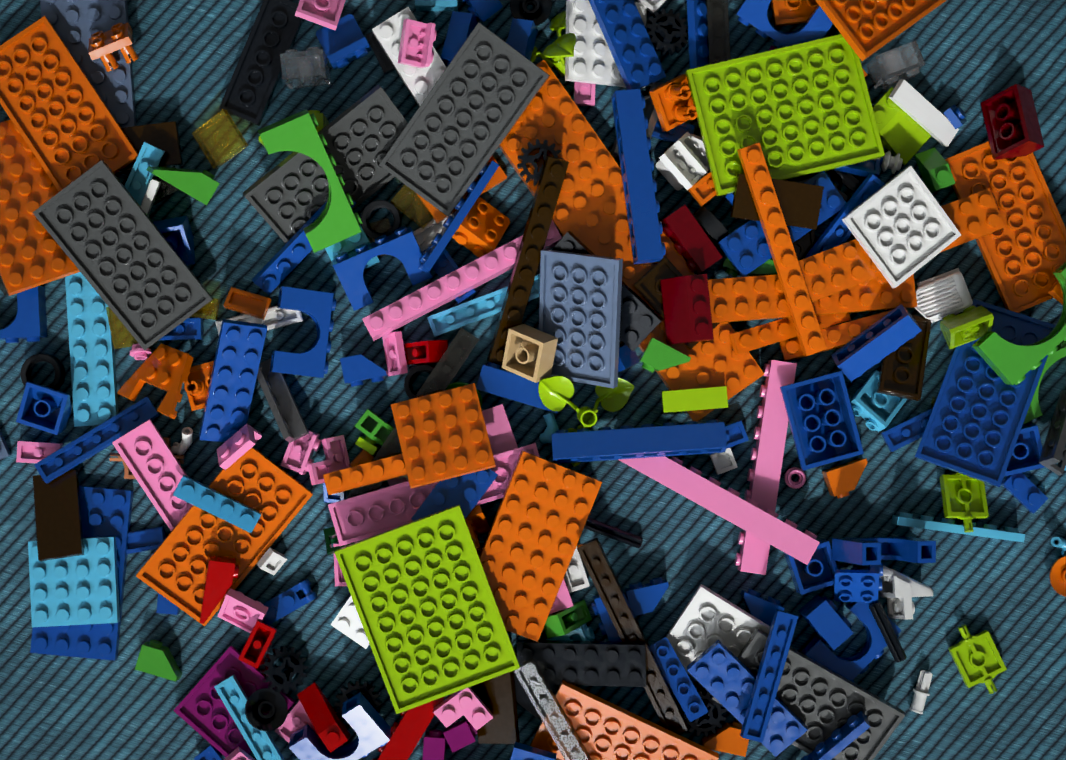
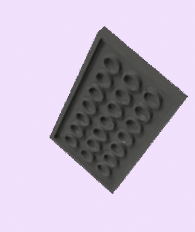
M478 23L379 166L446 216H449L550 75L481 23Z
M379 84L318 132V135L323 134L328 146L324 147L327 155L332 154L337 166L333 167L336 175L340 173L344 180L345 186L342 187L343 191L349 193L356 202L352 211L394 178L392 174L379 166V164L408 124ZM293 152L242 194L286 244L327 201L329 187L323 168L315 160L302 153Z
M104 160L99 161L32 212L144 351L213 300V297Z
M758 628L737 657L755 676H757L768 637L767 633ZM789 648L776 696L808 729L792 745L810 754L820 742L826 741L834 730L845 725L852 715H857L862 711L868 718L870 728L831 760H873L905 717L904 711L794 648ZM711 695L712 700L721 704L715 697Z

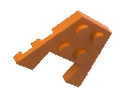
M161 343L124 383L117 394L135 401L145 383L165 390L167 393L157 411L175 420L177 416L175 408L177 402H181L183 396L180 391L183 382H187L194 357Z

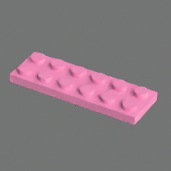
M151 419L114 440L112 444L170 531H172L192 507V504L173 496L182 476L188 475Z

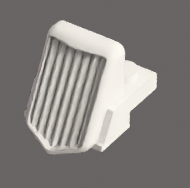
M688 131L667 149L656 163V168L674 189L678 191L683 187L686 190L690 189L710 170L702 137L690 134Z
M959 268L917 283L918 287L915 290L917 307L914 308L926 319L931 320V323L942 320L943 317L949 314L963 312L964 309L973 304Z
M883 566V576H879V578H882V591H878V596L887 597L888 617L904 620L913 619L915 605L912 602V597L934 596L933 590L921 582Z

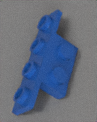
M663 637L649 645L674 697L677 698L688 720L692 722L708 713L704 702L668 638Z

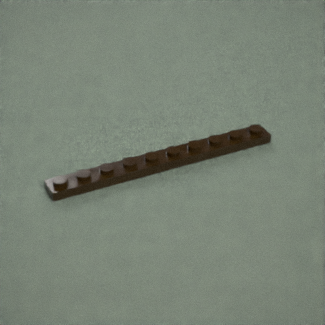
M546 155L488 354V362L502 365L508 330L522 323L541 259V250H543L569 164L566 160Z
M598 538L578 545L577 550L621 641L646 642L647 686L644 688L663 727L676 734L688 731L689 726Z

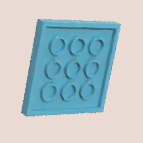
M116 536L83 538L84 555L46 561L38 560L37 540L28 541L32 627L120 622Z

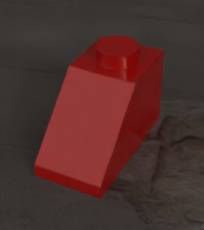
M430 340L404 344L407 365L449 361L447 340Z
M257 620L238 660L258 669L272 645L277 629Z

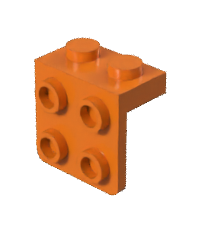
M478 197L452 238L480 258L495 250L510 224V219L481 197Z

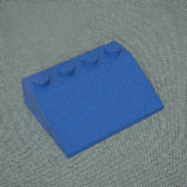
M834 371L780 387L802 470L864 454L842 371Z

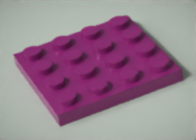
M232 645L173 710L225 757L237 747H240L248 754L251 752V749L214 686L235 675L249 698L256 690L268 688L269 682H263L262 679L266 675L260 673L259 669L238 660L241 653ZM281 690L280 694L285 698L289 709L295 701ZM265 708L261 709L263 715L268 714Z

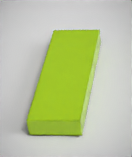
M727 386L661 391L663 413L728 408Z

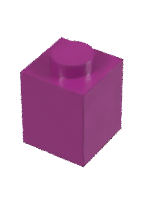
M466 718L445 728L443 732L452 753L475 742L476 734L478 733Z
M433 729L425 732L422 760H445L446 738L442 731Z

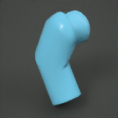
M553 412L543 415L547 425L544 433L539 436L543 444L552 443L551 434L559 430Z
M1053 537L1051 545L1062 548L1061 555L1066 556V540L1062 537Z

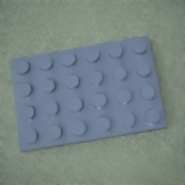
M550 249L541 250L539 330L558 338L551 377L564 376L573 382L608 388H616L618 386L623 259Z

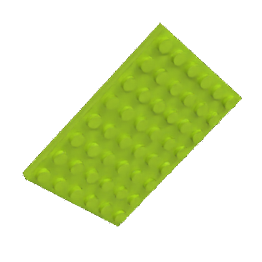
M841 34L697 67L685 72L693 104L696 107L697 120L717 196L735 192L737 174H744L737 150L760 142L771 178L778 180H789L885 156L860 58Z
M460 504L334 551L396 714L520 668Z

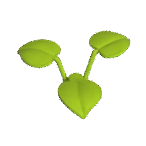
M566 10L556 15L549 24V28L552 31L556 30L558 36L556 41L548 45L544 49L543 54L537 51L536 46H534L530 60L534 62L536 57H541L550 67L554 66L560 76H565V57H574V46L576 43L574 33L561 35L562 29H566Z
M564 376L544 378L538 384L540 399L548 409L559 412L564 409L567 403L577 412V418L582 423L578 426L577 430L592 427L596 424V413H598L597 408L600 401L601 406L605 410L610 412L618 411L625 406L634 389L633 384L622 378H618V386L616 388L596 386L595 392L599 398L596 399L594 408L591 409L588 406L578 408L569 400L574 395V386ZM574 428L567 429L568 432H577ZM576 462V463H571V464L575 467V466L579 465L581 462Z

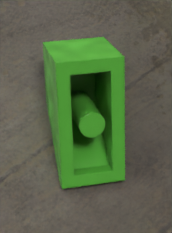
M935 147L914 155L923 181L931 194L955 184L949 164Z
M651 338L639 362L643 363L642 368L653 373L654 370L661 371L689 362L691 357L655 338Z
M585 600L573 603L572 607L550 614L544 625L547 638L565 635L592 620Z
M150 640V642L147 641L142 644L135 670L175 682L181 678L182 672L168 647L162 646L163 643L157 640Z

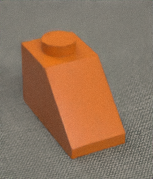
M859 458L822 471L829 494L834 497L837 496V499L850 495L849 491L855 490L868 463L867 459Z
M733 721V724L725 723L722 725V728L716 729V734L711 732L708 734V737L705 736L701 740L702 746L708 749L746 757L749 739L740 736L743 725L739 721Z

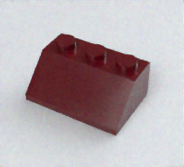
M1014 84L981 102L994 160L1027 156L1045 147L1030 89Z
M686 205L673 212L661 222L663 233L673 240L675 250L680 255L683 254L691 272H695L698 275L722 258Z
M707 274L660 280L667 345L713 340Z

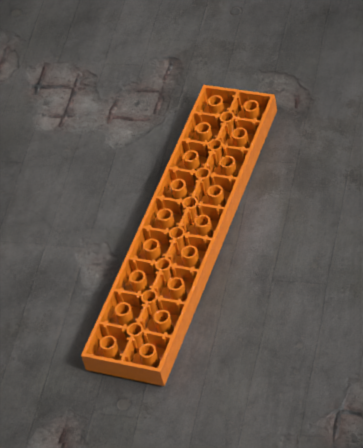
M542 60L536 65L550 76L499 148L519 176L523 169L517 168V164L522 163V161L518 160V156L524 155L521 152L522 148L529 149L528 142L536 145V139L539 140L540 144L547 140L548 146L554 143V150H561L558 158H564L569 164L552 218L560 235L563 237L568 231H571L595 255L623 259L622 281L654 310L633 287L658 262L633 264L621 168L547 62ZM535 150L529 155L534 156L535 154L539 153V150ZM547 152V156L553 157L551 153ZM543 155L539 162H536L538 172L542 165H544ZM526 164L528 171L534 175L532 167ZM520 176L531 194L535 196L537 186L534 187V181L531 180L529 183H526L527 176ZM662 232L660 234L661 243L664 242L666 250L663 258L666 256L683 276L695 275L688 268L683 256L675 250L671 239ZM664 320L638 346L642 352H644L651 338H655L667 345ZM729 322L720 323L713 329V340L698 342L692 349H689L684 343L668 345L691 357L689 362L656 371L669 391L727 386L728 400L762 377L764 372L749 351L735 355L729 335L736 332ZM714 409L684 412L690 421L697 422Z

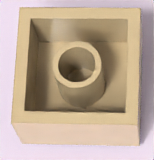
M525 324L509 328L502 368L535 383L541 379L551 377L558 338Z

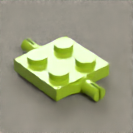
M958 472L953 475L940 476L944 517L963 520L964 532H974L972 519H985L989 517L984 482Z
M966 624L959 626L958 629L963 639L949 647L948 650L966 687L970 688L976 684L985 683L989 694L997 692L998 690L992 679L997 674L1007 670L989 631L984 630L976 635H970Z

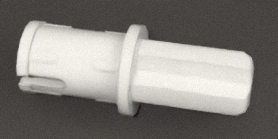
M926 670L920 671L916 688H913L914 696L910 711L923 714L927 696H930L928 691L933 676L931 672Z

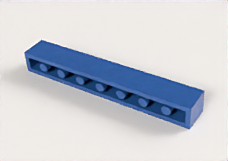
M641 89L617 90L613 93L611 100L633 264L659 262L663 259L666 250L664 242L661 243L660 236L663 232L661 221H658L657 214L660 211L659 201L655 199L657 183L652 177L654 162L649 155L651 140L650 137H647L646 133L648 119L647 116H644L643 108H645L644 95L641 96Z
M708 420L706 423L697 424L696 421H688L684 425H676V423L670 422L654 427V424H644L641 428H633V426L626 425L621 426L620 429L612 430L611 427H601L597 431L582 428L578 429L577 432L558 430L551 434L553 463L556 464L723 453L727 448L725 423L719 422V420Z

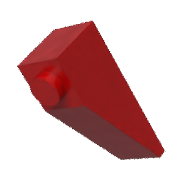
M210 555L200 616L201 624L205 623L229 590L233 578H238L239 565H235L236 558Z
M316 682L297 694L318 736L330 753L349 740L350 732Z

